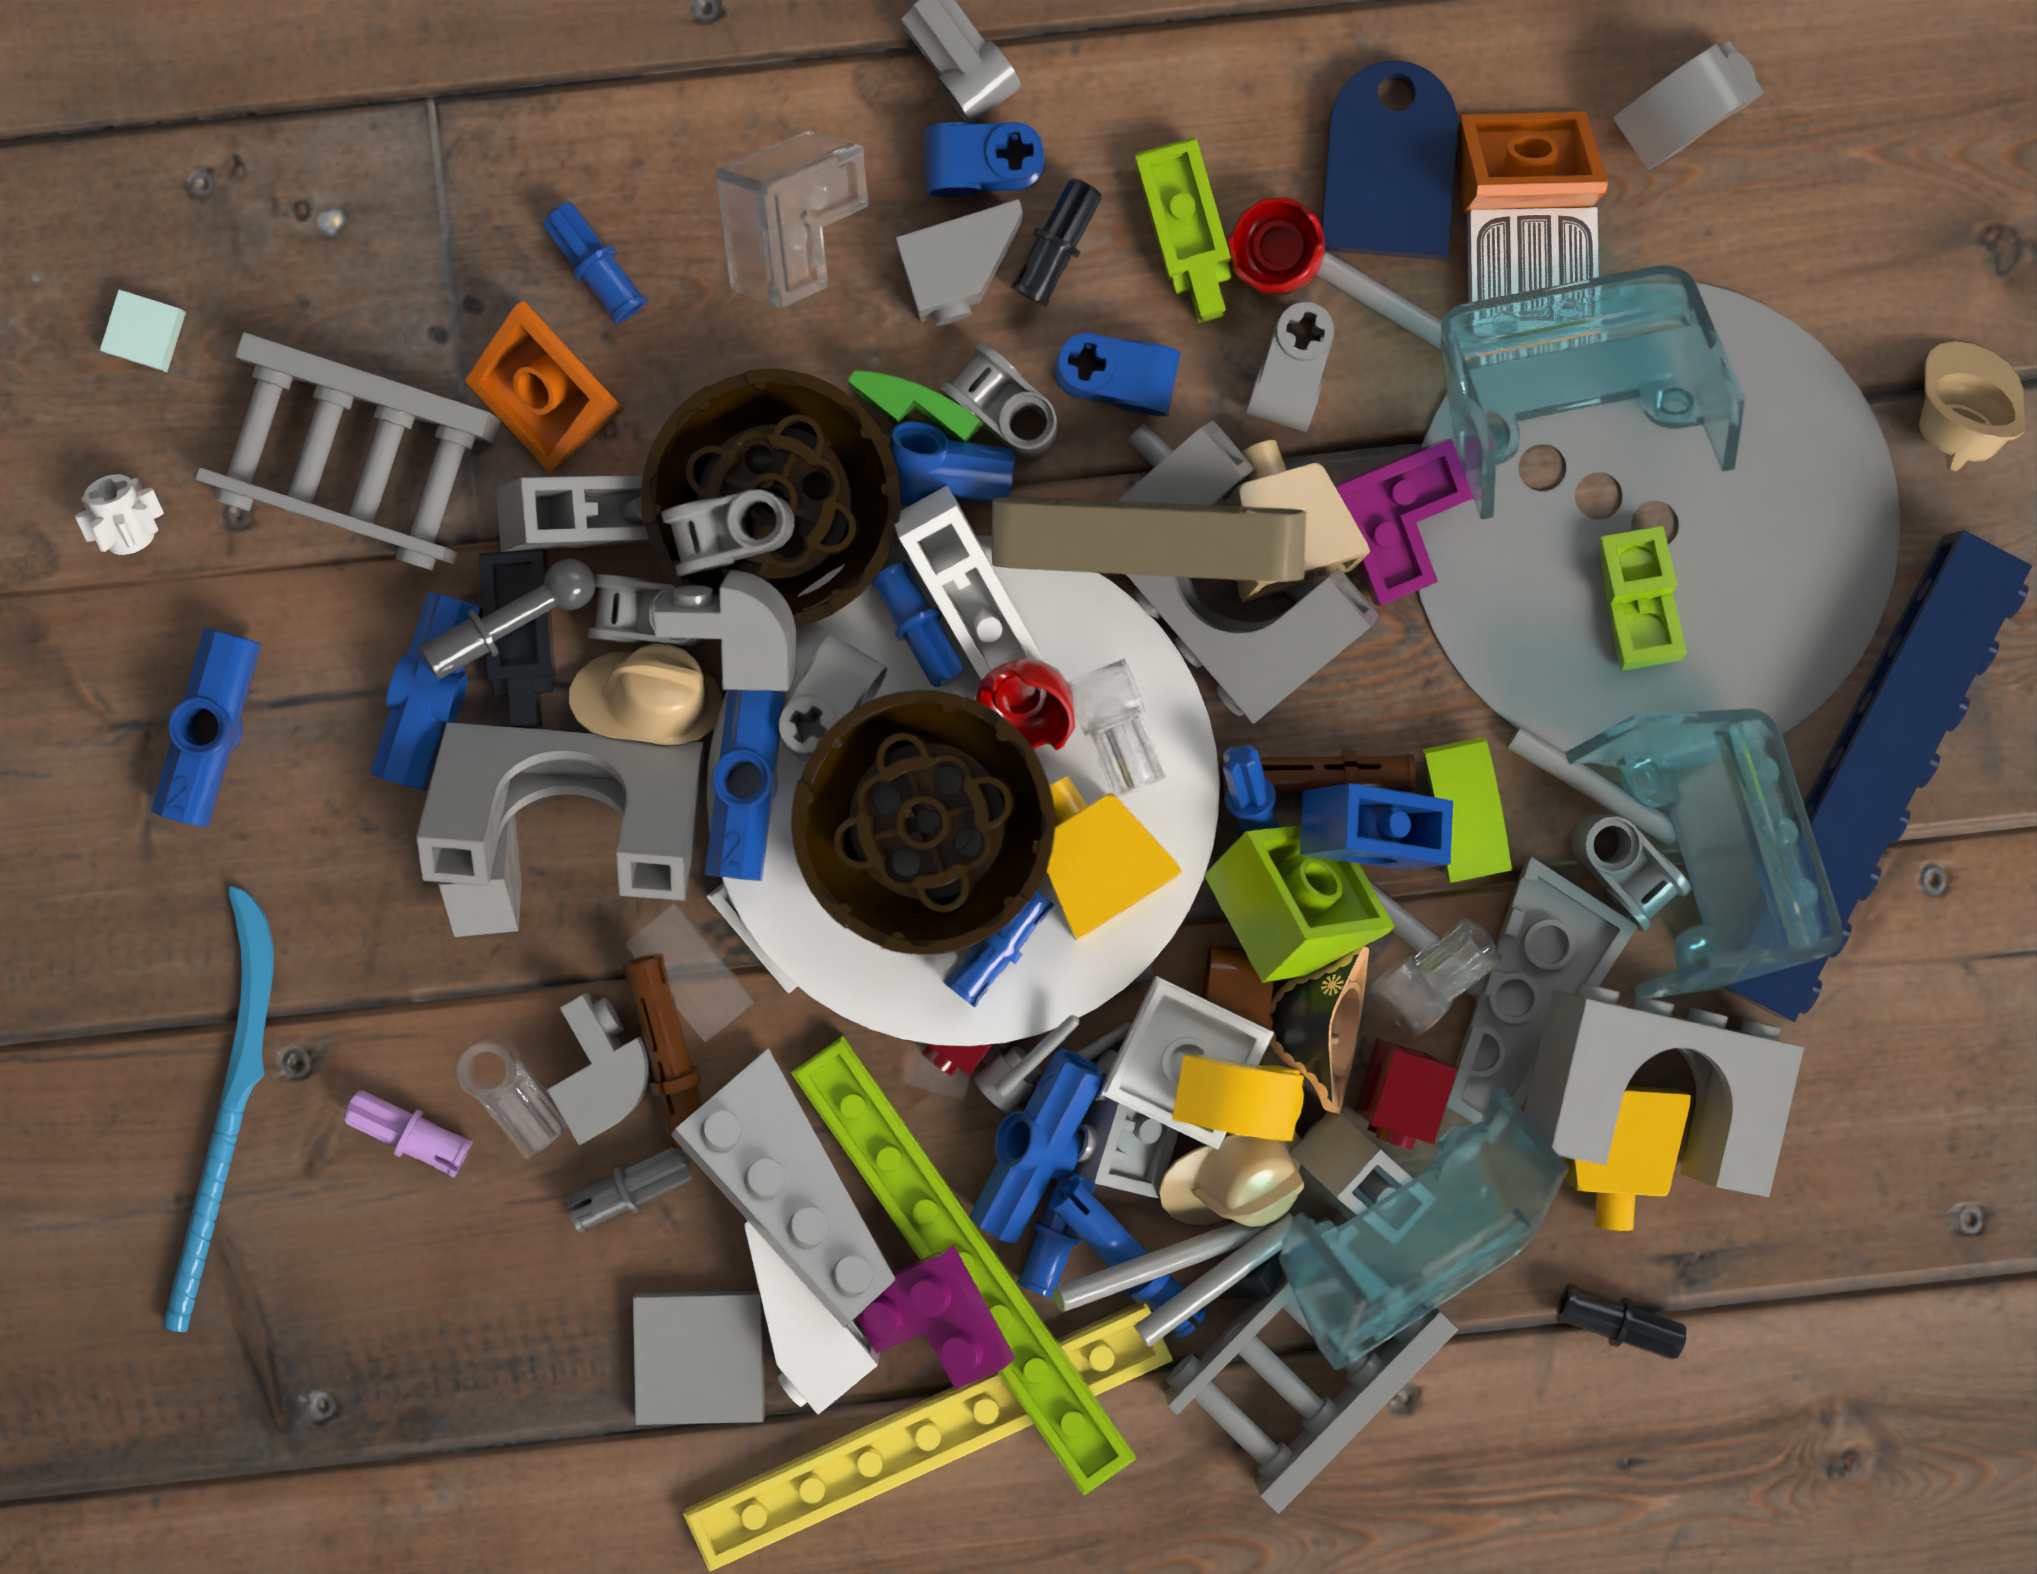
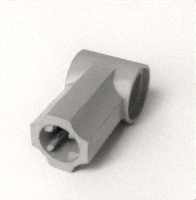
M919 0L901 18L902 26L939 75L937 80L942 91L965 123H974L1022 88L1017 74L1000 49L992 41L985 42L955 0Z

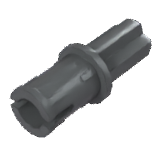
M670 1148L627 1169L623 1165L614 1167V1175L576 1193L565 1195L564 1204L567 1209L572 1207L575 1209V1211L568 1213L569 1218L579 1233H584L589 1228L627 1210H630L632 1213H638L642 1211V1203L689 1182L692 1178L691 1166L680 1148Z

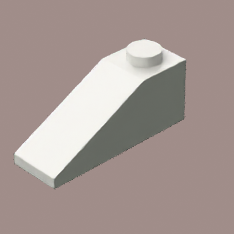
M948 485L903 509L900 513L899 522L894 524L899 539L979 678L982 680L991 669L1017 659H1040L1045 662Z
M746 1221L744 1226L776 1364L783 1372L778 1376V1381L788 1396L798 1406L802 1407L808 1402L819 1415L878 1366L880 1352H875L868 1337L854 1320L843 1327L756 1229Z

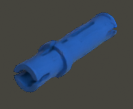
M1073 1178L1060 1187L1068 1197L1062 1199L1059 1194L1055 1193L1049 1202L1050 1209L1057 1213L1110 1267L1149 1253L1089 1192L1079 1178ZM1172 1273L1128 1288L1126 1293L1135 1302H1145L1155 1311L1184 1288L1171 1276ZM1203 1307L1192 1315L1200 1324L1205 1318L1206 1309ZM1185 1320L1171 1332L1177 1338H1184L1191 1334L1196 1327L1188 1320Z

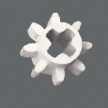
M115 474L96 480L86 489L84 497L81 498L85 511L75 515V518L87 542L96 540L100 551L105 552L109 549L114 554L126 555L145 548L153 540L155 533L158 531L154 519L164 513L153 488L143 489L138 478L131 480L125 475Z

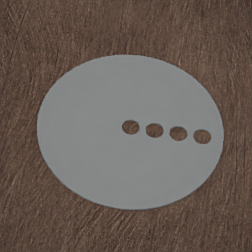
M1636 279L1599 285V336L1596 338L1492 340L1486 346L1488 350L1478 367L1473 370L1467 366L1449 389L1433 417L1421 448L1443 439H1452L1474 499L1416 522L1438 580L1437 583L1418 590L1431 629L1448 660L1466 684L1494 712L1516 729L1521 726L1569 756L1603 766L1631 770H1676L1701 767L1732 759L1762 747L1790 731L1814 713L1841 686L1858 664L1879 626L1887 607L1896 574L1900 546V506L1897 481L1888 446L1878 421L1861 390L1833 355L1795 322L1760 302L1739 293L1708 284L1675 279ZM1481 416H1490L1498 419L1506 427L1509 435V445L1505 454L1500 459L1490 463L1474 460L1468 455L1463 445V433L1470 421ZM1532 446H1551L1564 459V477L1560 484L1552 490L1536 491L1531 489L1523 482L1520 476V459L1524 452ZM1593 473L1606 474L1612 477L1619 485L1621 503L1618 510L1611 517L1595 520L1585 516L1579 510L1575 500V492L1580 481L1587 475ZM1661 502L1670 507L1677 518V532L1673 540L1668 544L1678 584L1673 595L1687 654L1681 661L1620 671L1606 602L1599 539L1601 536L1632 531L1631 522L1635 511L1644 503Z

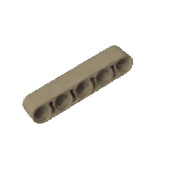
M1004 497L992 500V565L996 567L1281 582L1304 579L1306 511L1039 497Z

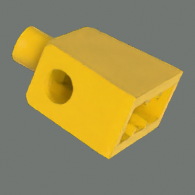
M1069 776L1050 785L1054 798L1056 825L1053 852L1046 873L1069 928L1077 941L1181 875L1183 871L1178 863L1112 792L1088 807Z
M1627 1085L1622 1097L1607 1165L1563 1157L1564 1174L1567 1184L1578 1191L1596 1192L1595 1227L1618 1231L1633 1230L1635 1195L1667 1196L1670 1191L1690 1107V1094L1676 1088Z

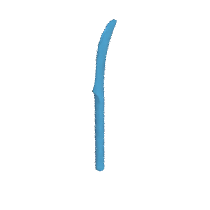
M230 886L228 894L235 914L241 948L242 980L240 1006L231 1057L219 1103L220 1107L214 1122V1130L211 1134L198 1184L199 1188L196 1192L178 1262L179 1265L176 1269L174 1284L162 1324L163 1328L176 1332L188 1331L195 1297L199 1289L200 1278L202 1277L220 1201L222 1200L225 1182L238 1138L237 1134L239 1133L244 1115L243 1111L253 1087L265 1076L262 1049L273 981L274 945L268 918L260 905L247 890L236 886Z

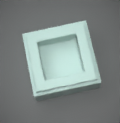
M118 290L100 351L167 372L186 312L177 307Z

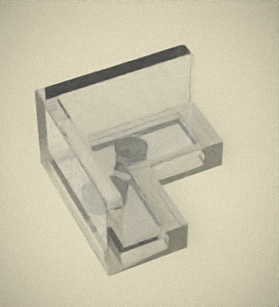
M809 130L716 169L731 288L736 292L782 309L829 287L822 227L869 207L863 146Z

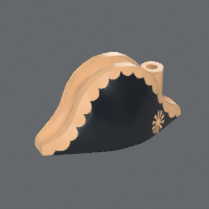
M1365 946L1340 958L1334 965L1328 964L1309 975L1295 977L1287 982L1277 992L1270 1006L1268 1030L1274 1032L1270 1040L1274 1052L1282 1061L1300 1070L1314 1086L1325 1110L1340 1114L1361 1020L1369 949Z

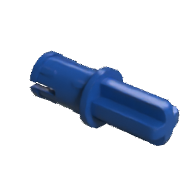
M566 202L553 209L543 221L544 227L575 267L572 275L576 281L584 280L616 325L626 321L641 310L648 300L644 295L640 294L614 257L617 251L613 245L605 246L575 204Z
M898 562L883 569L871 584L883 600L897 626L894 632L897 640H906L932 686L938 688L951 683L961 675L963 664L938 622L942 617L939 608H931L912 575L907 562Z
M1245 745L1240 749L1231 746L1223 755L1225 761L1223 769L1228 784L1224 798L1227 809L1237 818L1240 837L1246 831L1280 828L1273 810L1276 792L1274 785L1264 777L1258 751L1250 745Z
M1072 1170L1068 1176L1057 1180L1051 1198L1055 1193L1059 1194L1062 1199L1068 1197L1060 1187L1073 1178H1079L1092 1195L1096 1184L1080 1176L1077 1171ZM1048 1204L1042 1222H1034L1033 1228L1038 1232L1017 1284L1040 1295L1054 1298L1053 1288L1059 1283L1073 1245L1080 1246L1082 1239L1077 1236V1233L1057 1213L1050 1209Z

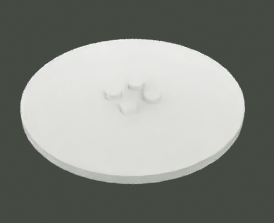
M976 535L992 564V536ZM894 544L881 571L898 562H907L912 575L931 608H939L903 544ZM843 566L829 572L802 591L798 596L820 588L830 581ZM993 566L1045 663L1057 668L1061 672L1073 693L1075 729L1064 747L1055 751L1052 745L1049 744L1039 746L1034 750L1045 769L1050 785L1069 776L1088 807L1112 792L1178 863L1183 872L1174 880L1078 941L1069 928L1048 875L1045 873L1037 891L1055 904V907L1038 924L1028 937V940L1020 948L1019 951L1023 955L1017 963L1014 964L1010 961L1002 973L990 985L977 1006L973 1007L943 983L944 979L948 977L956 965L968 953L971 946L949 953L933 955H911L883 949L881 946L863 939L849 929H844L815 899L797 863L791 831L794 792L807 762L801 761L794 756L784 743L782 736H780L776 768L778 789L775 798L772 800L763 880L751 881L724 877L722 879L742 922L762 951L785 976L809 996L832 1011L871 1030L900 1039L934 1045L975 1046L1005 1043L1036 1036L1057 1028L1070 1015H1076L1079 1018L1093 1011L1125 989L1155 960L1172 939L1189 912L1205 876L1214 845L1219 814L1217 751L1209 715L1197 683L1183 657L1161 626L1137 601L1099 573L1013 569ZM870 584L859 597L833 615L811 624L796 627L797 672L789 691H786L784 708L801 683L814 654L830 634L888 667L882 685L873 700L885 695L912 690L942 691L975 700L981 679L941 612L942 617L938 622L961 660L963 671L957 679L947 685L938 688L932 686L906 640H897L894 634L897 626L878 592ZM728 691L724 697L714 728L708 760L707 808L709 830H711L715 798L713 773L720 758ZM820 717L813 724L801 721L797 726L803 737L802 743H805L806 739L810 736L817 737L818 739L823 737L825 731L819 722ZM752 764L738 767L730 779V789L733 795L739 799L755 795L762 784V774L759 768ZM944 766L938 770L935 776V785L938 790L949 795L956 793L961 788L963 781L958 769L953 766ZM888 785L878 788L873 797L876 809L884 814L895 812L901 801L898 791ZM927 808L921 810L917 816V825L925 833L935 832L934 827H938L940 824L938 814L936 812H929ZM964 828L955 837V847L964 856H974L981 850L982 838L976 830ZM901 848L894 855L893 866L899 874L912 876L920 867V857L913 849Z

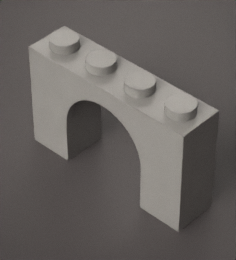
M1213 420L1200 427L1117 501L1214 505L1254 471L1255 468ZM1339 567L1285 612L1276 617L1255 622L1234 620L1213 610L1199 596L1190 577L1126 574L1136 585L1137 588L1134 589V595L1144 610L1156 619L1164 618L1178 635L1175 638V642L1184 657L1198 668L1204 665L1219 683L1216 690L1224 704L1238 716L1245 714L1253 724L1371 628L1380 617Z
M447 722L417 834L423 881L489 886L500 835L512 815L525 805L538 799L554 795L572 794L597 799L612 807L623 819L616 852L619 896L685 901L705 787L703 742H692L683 746L659 745L643 741L609 738L591 733Z
M1581 983L1578 995L1552 990L1518 1142L1549 1154L1607 1165L1622 1097L1631 1077L1652 1056L1662 1051L1676 1048L1688 1062L1696 1085L1695 1112L1680 1174L1718 1188L1770 1197L1804 1047L1780 1041L1781 1028L1743 1019L1741 1029L1738 1031L1726 1028L1728 1016L1690 1007L1687 1019L1672 1016L1674 1004L1638 995L1635 996L1633 1007L1617 1004L1620 992Z

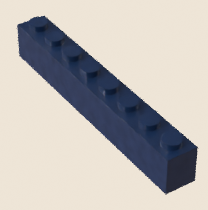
M1966 530L1942 536L1720 962L1711 983L1776 1017L1792 1022L1796 1021L1799 1013L1806 1014L1813 1007L1821 992L1822 981L1818 977L1829 956L1832 958L1836 957L1849 939L1852 925L1847 921L1858 900H1866L1879 881L1881 868L1876 866L1887 844L1893 845L1907 828L1911 812L1906 808L1917 787L1923 788L1926 786L1938 768L1940 755L1935 752L1946 731H1953L1960 724L1968 710L1970 699L1965 697L1975 675H1982L1996 657L1999 642L1994 639L2005 618L2010 619L2018 612L2027 597L2029 586L2024 584V581L2032 568L2031 564Z

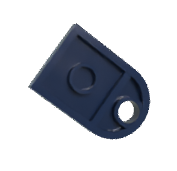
M1390 60L1374 63L1354 74L1337 95L1329 115L1321 212V227L1325 237V251L1445 260L1448 257L1458 118L1454 101L1448 89L1437 76L1427 69L1406 61ZM1387 80L1402 81L1411 91V105L1402 111H1391L1385 108L1378 98L1379 85Z

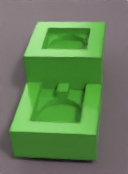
M855 370L847 380L849 388L853 393L895 426L906 422L916 409L955 441L970 443L981 429V420L947 397L920 384L891 375Z

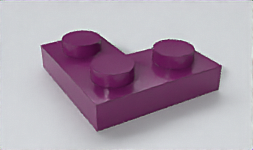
M1443 439L1334 484L1370 549V553L1358 565L1373 605L1382 606L1438 582L1416 522L1474 499L1452 439Z
M954 1245L892 1272L896 1280L857 1316L876 1353L925 1333L955 1389L1005 1369L1016 1358Z

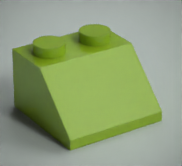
M1301 825L1246 831L1205 873V878L1217 898L1221 910L1225 913L1250 963L1262 982L1309 975L1381 938L1395 927L1360 864L1300 855Z

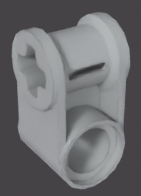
M1300 302L1291 305L1282 313L1273 329L1265 358L1261 360L1245 414L1307 432L1323 383L1322 374L1334 338L1332 317L1325 308L1312 302ZM1301 319L1311 322L1310 333L1319 337V341H1310L1304 350L1296 348L1294 346L1296 336L1286 332L1287 327L1295 328Z
M980 341L974 348L976 356L952 383L944 382L938 390L943 396L959 404L981 420L980 427L982 426L1006 448L1014 449L1015 455L1029 459L1043 456L1052 448L1057 439L1058 425L1054 407L1047 398L1024 380L1021 374L1002 355L985 342ZM1025 411L1039 413L1047 422L1045 431L1037 439L1030 441L1016 437L1011 431V423L1017 415Z
M749 490L720 499L712 498L696 501L661 512L663 522L671 524L681 561L675 567L678 577L710 571L733 564L735 560L774 551L782 547L791 538L794 529V515L790 506L781 497L762 490ZM759 503H768L776 513L777 524L770 536L756 540L748 533L745 519L753 506Z
M594 575L596 587L599 588L596 624L595 627L588 629V639L635 645L659 643L683 647L696 646L706 640V638L656 637L655 610L665 594H673V590L676 588L674 585L651 583L649 580L631 577Z
M830 634L814 654L801 683L780 716L779 732L790 752L799 760L808 762L820 739L810 736L806 739L805 743H802L803 737L797 729L801 721L813 724L820 717L819 722L826 733L838 720L849 712L873 700L882 685L888 667Z
M1598 813L1581 819L1573 829L1570 841L1572 852L1577 861L1605 890L1606 896L1625 918L1638 925L1637 929L1642 933L1652 926L1650 918L1677 894L1684 897L1692 890L1681 872L1663 854L1656 850L1629 820ZM1610 826L1617 833L1619 844L1613 856L1606 860H1601L1594 851L1595 836L1600 830Z

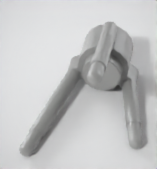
M1076 1015L1067 1017L1029 1054L1018 1046H1014L1008 1052L1006 1049L1011 1041L993 1044L982 1058L987 1066L974 1078L979 1089L995 1106L1006 1113H1011L1022 1101L1028 1104L1042 1077H1038L1042 1073L1038 1064L1078 1026L1079 1018ZM1123 1023L1077 1053L1091 1061L1125 1038L1131 1024Z

